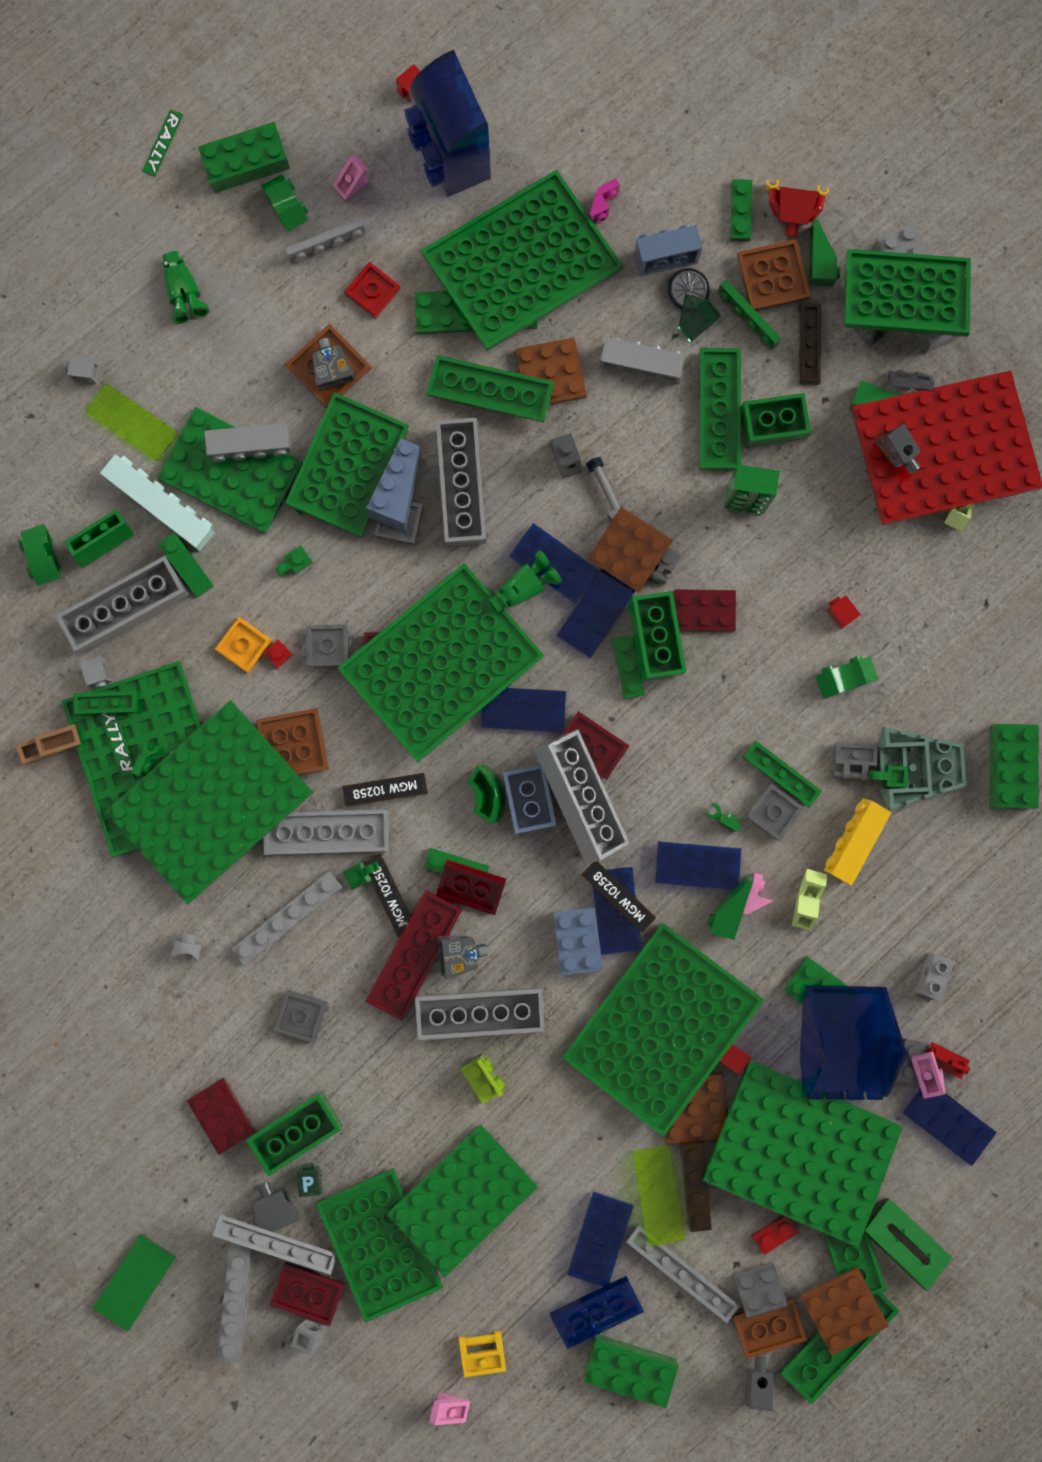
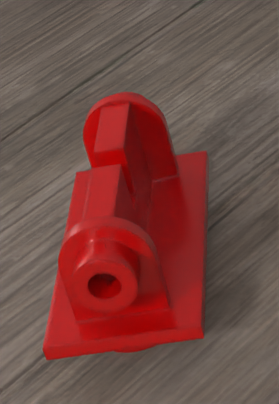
M931 1042L927 1052L933 1051L938 1068L942 1067L943 1071L962 1079L964 1074H968L970 1070L968 1066L969 1059Z

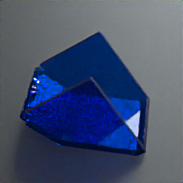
M805 985L802 1007L800 1067L803 1092H806L808 1099H824L823 1092L826 1093L827 1100H844L845 1092L847 1100H865L863 1092H866L867 1100H883L884 1097H888L908 1055L887 987Z

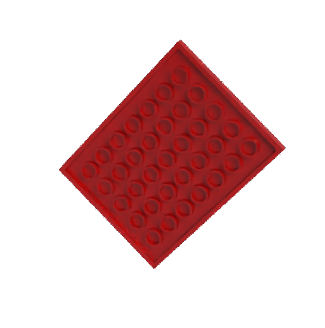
M1011 370L935 387L933 390L926 389L859 404L851 408L882 526L1042 489V479ZM902 424L906 425L921 453L914 457L920 468L912 474H909L904 465L895 468L875 443L876 440Z

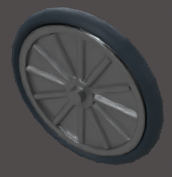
M685 268L677 271L671 277L668 284V293L675 306L682 310L692 311L701 308L706 303L710 295V286L702 272L693 268Z

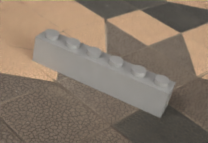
M230 1243L217 1360L239 1362L244 1351L254 1250Z

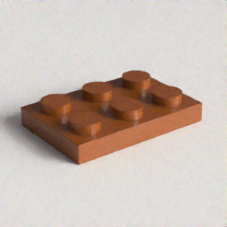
M793 1296L786 1298L788 1306L751 1318H746L744 1311L733 1315L746 1359L807 1341Z

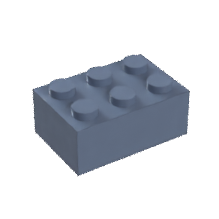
M687 224L676 230L665 229L660 231L659 234H643L637 238L634 256L639 276L698 263L702 244L697 225L691 226Z
M541 765L503 772L515 835L557 826L547 778Z
M595 907L553 912L561 976L603 971Z

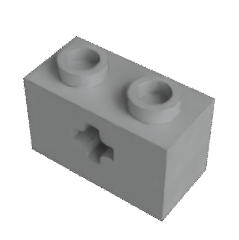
M928 953L916 993L942 1001L955 961Z

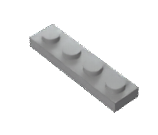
M360 218L287 247L286 251L291 263L303 261L312 254H321L325 249L332 246H341L347 240L359 239L362 234L366 233L363 222Z

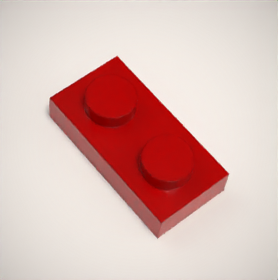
M782 1215L751 1236L763 1255L798 1234L799 1231L791 1218Z

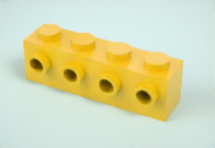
M863 798L857 804L854 816L847 822L842 838L836 842L835 851L827 859L824 872L852 886L892 812L872 800Z

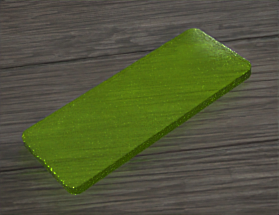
M105 384L86 409L88 415L155 461L161 459L177 436L176 430L109 384Z
M667 1145L633 1151L632 1157L647 1243L654 1246L684 1240L685 1232L670 1148Z

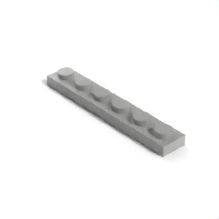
M328 871L231 950L245 966L343 887L331 871Z
M220 1214L217 1215L211 1233L212 1237L327 1275H331L337 1254Z
M640 1224L636 1226L626 1239V1242L726 1323H728L740 1307L736 1301Z

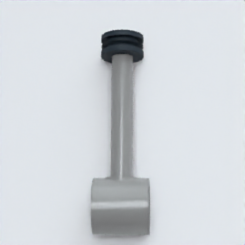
M601 457L592 458L586 463V466L589 468V472L594 471L613 510L607 513L611 523L620 506L601 469L604 466ZM627 505L623 506V508L631 512Z

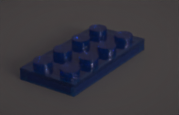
M533 523L509 557L522 567L525 564L531 567L535 562V553L541 550L549 560L550 566L536 574V576L539 578L549 568L553 567L561 577L562 582L559 585L551 583L547 585L576 604L600 570Z
M601 568L558 632L557 637L591 659L628 604L627 601L634 595L636 590Z
M507 688L483 708L481 728L564 733L566 691Z
M658 841L655 883L734 890L739 885L742 848Z
M633 867L607 869L636 898ZM593 887L601 955L642 950L640 931Z
M920 1088L902 1112L971 1166H973L997 1133L946 1093L945 1095L924 1099Z
M595 1191L592 1192L567 1275L608 1288L632 1213L633 1204Z
M626 1275L550 1312V1316L566 1348L569 1349L643 1313L644 1310Z

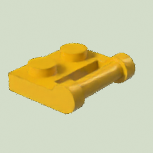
M501 1330L495 1331V1334L468 1338L466 1336L459 1337L464 1378L506 1371ZM496 1342L497 1348L474 1352L467 1351L469 1346Z

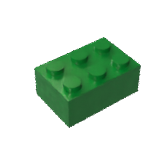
M805 393L744 401L741 406L747 448L804 440L811 434Z

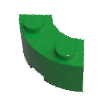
M281 174L261 185L272 208L275 209L280 222L287 232L309 221L306 216L308 210L303 201L299 202L294 195L293 190L295 188L290 178L286 179Z
M45 524L21 531L22 539L19 540V546L22 552H25L29 565L27 572L30 579H34L37 586L61 579V566L55 554L53 540Z
M859 655L849 659L850 663L837 668L831 665L821 669L822 673L816 675L815 678L823 699L879 680L871 657L862 658Z
M478 765L467 782L473 789L476 798L473 812L488 823L499 822L505 805L503 786L496 773L489 766Z

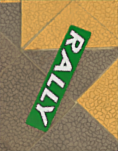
M171 109L169 110L142 169L143 172L156 176L183 118V114Z
M116 713L100 714L121 776L126 777L133 774L131 771L134 763Z

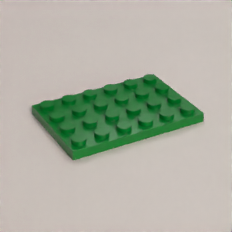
M847 249L844 328L968 337L970 334L971 258Z
M334 392L285 505L361 537L369 520L366 508L400 439H404L409 425Z
M195 407L157 479L266 534L292 487L303 461L289 454L285 456L270 454L266 455L265 458L249 456L244 460L227 458L224 462H213L206 455L205 431L236 427Z
M479 1124L390 1209L387 1215L445 1278L538 1186L490 1133Z
M394 1168L315 1203L365 1323L444 1287L437 1269L387 1215V1212L405 1196Z

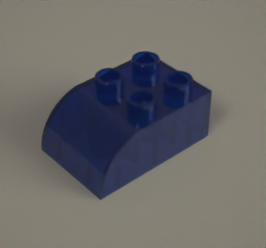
M453 49L433 60L418 73L409 89L412 106L404 109L409 125L407 133L416 152L421 150L426 162L423 164L428 181L432 188L441 184L447 197L491 179L488 123Z

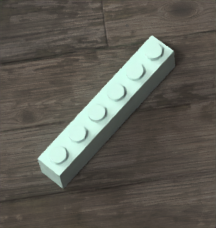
M115 454L100 474L194 548L201 551L215 533L211 529L212 524L205 518L198 519L195 516L197 512L188 505L185 508L180 505L179 502L181 500L173 493L166 494L163 491L165 488L156 480L153 483L147 479L149 475L142 469L135 470L131 467L133 463L125 456L120 458Z

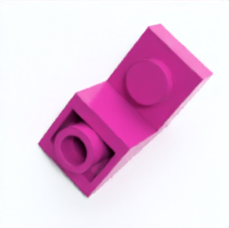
M616 178L598 187L589 216L593 223L599 224L609 216V206L605 200L610 201L618 195L620 184Z

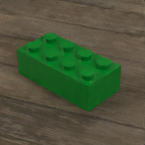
M275 121L198 146L214 194L290 169Z
M737 465L727 484L724 508H728V511L734 513L748 511L750 515L754 516L764 514L776 497L780 471Z
M673 592L631 597L627 603L641 682L685 674L687 670Z
M994 724L990 726V808H1039V725Z
M321 1090L249 1136L246 1141L266 1174L270 1176L339 1132L344 1126Z
M595 1333L583 1372V1381L599 1388L667 1408L678 1370V1363L676 1358Z

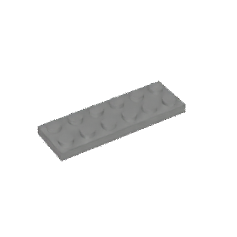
M388 809L292 812L264 837V855L389 851Z

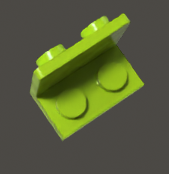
M481 1054L460 1069L481 1103L484 1104L497 1095L502 1097L504 1095L505 1083L499 1074L495 1076L493 1073L494 1066L488 1057L484 1058Z

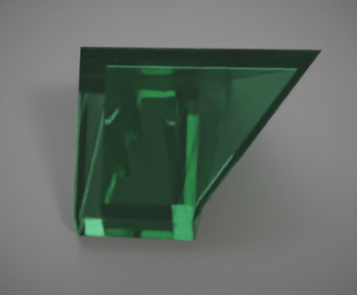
M685 293L678 328L692 342L721 315L708 299Z

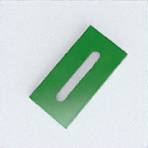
M890 1198L884 1200L867 1223L864 1234L924 1291L930 1289L952 1258ZM888 1224H892L928 1258V1265L922 1264L909 1249L896 1239L888 1230Z

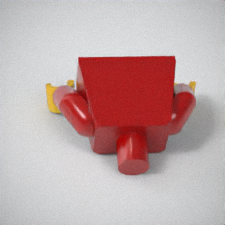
M776 179L774 186L770 185L769 180H767L766 190L773 215L778 218V221L787 222L785 235L797 236L799 224L808 225L809 222H813L823 211L825 197L829 192V188H826L824 193L820 191V185L816 191L781 186L778 188L779 180Z

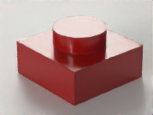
M279 639L263 653L278 669L293 655Z

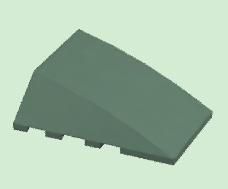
M883 727L878 741L877 770L885 772V765L908 767L907 788L884 786L885 780H878L879 792L889 810L967 786L964 744Z

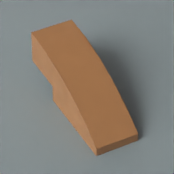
M74 724L36 736L34 739L16 744L21 763L29 765L81 745V741Z

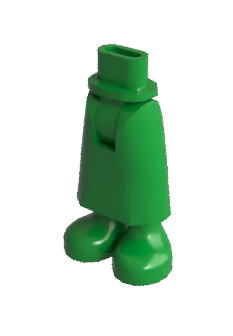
M178 251L164 254L163 267L167 295L170 304L175 305L171 315L172 321L175 324H183L190 320V314L185 305L187 302L193 317L201 318L209 314L208 305L197 299L201 295L183 258L179 256Z
M541 550L535 553V562L531 567L528 564L521 567L495 592L496 595L489 599L498 613L505 608L508 610L509 606H516L545 591L543 587L545 584L559 585L562 582L561 577L553 567L537 578L536 574L550 566L549 560Z

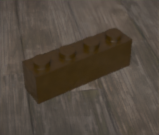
M702 1141L680 1142L690 1232L712 1230L707 1182L702 1180L706 1170Z

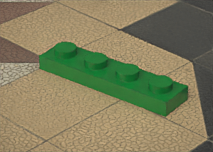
M727 280L720 284L718 290L720 298L733 307V312L747 322V327L760 336L761 342L766 347L769 346L773 350L779 344L781 337Z
M754 741L742 757L808 808L811 807L822 792L757 741Z

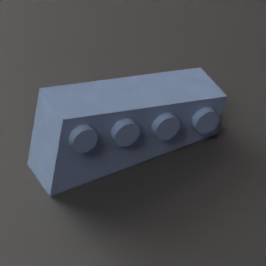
M402 438L400 439L366 508L368 518L405 533L421 457L419 445Z

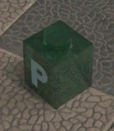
M314 1163L302 1164V1167L296 1171L299 1197L320 1195L323 1191L320 1165L315 1166Z

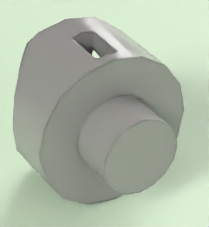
M183 932L181 940L174 939L171 956L175 957L176 955L187 953L193 955L198 961L202 944L195 942L196 934Z

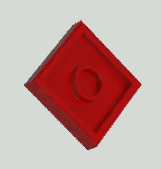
M368 262L344 291V294L376 319L398 293L401 286L371 262Z

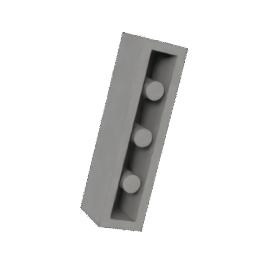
M606 337L600 367L679 384L685 354H681L680 351L673 349L670 351L662 350L661 347L656 345L648 347L643 346L637 341L625 342L618 337Z
M287 423L205 431L206 455L213 462H224L227 458L244 460L249 456L265 458L266 455L270 454L285 456L287 453L292 452L290 428Z

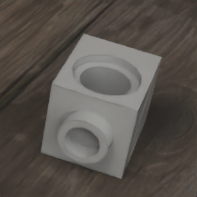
M70 355L69 362L66 363V374L70 379L77 382L97 384L99 363L96 359Z
M97 656L80 662L88 687L97 689L106 686V683L112 682L103 657Z
M307 1318L296 1328L291 1346L310 1356L321 1345L327 1326Z

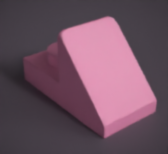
M353 155L347 161L333 187L344 200H348L369 182L365 178L369 169L357 155Z
M752 873L753 885L743 914H749L773 902L772 900L757 896L758 892L761 893L764 888L765 881L762 880L763 875Z
M933 1051L912 1056L911 1060L924 1099L945 1095L942 1067L938 1068Z
M439 1393L437 1400H434L429 1422L433 1425L465 1423L470 1401Z

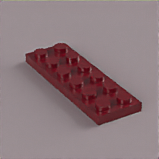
M425 890L365 1002L403 1021L439 954L437 936H449L462 909Z

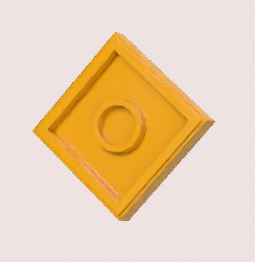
M238 617L215 650L249 674L272 643V640Z

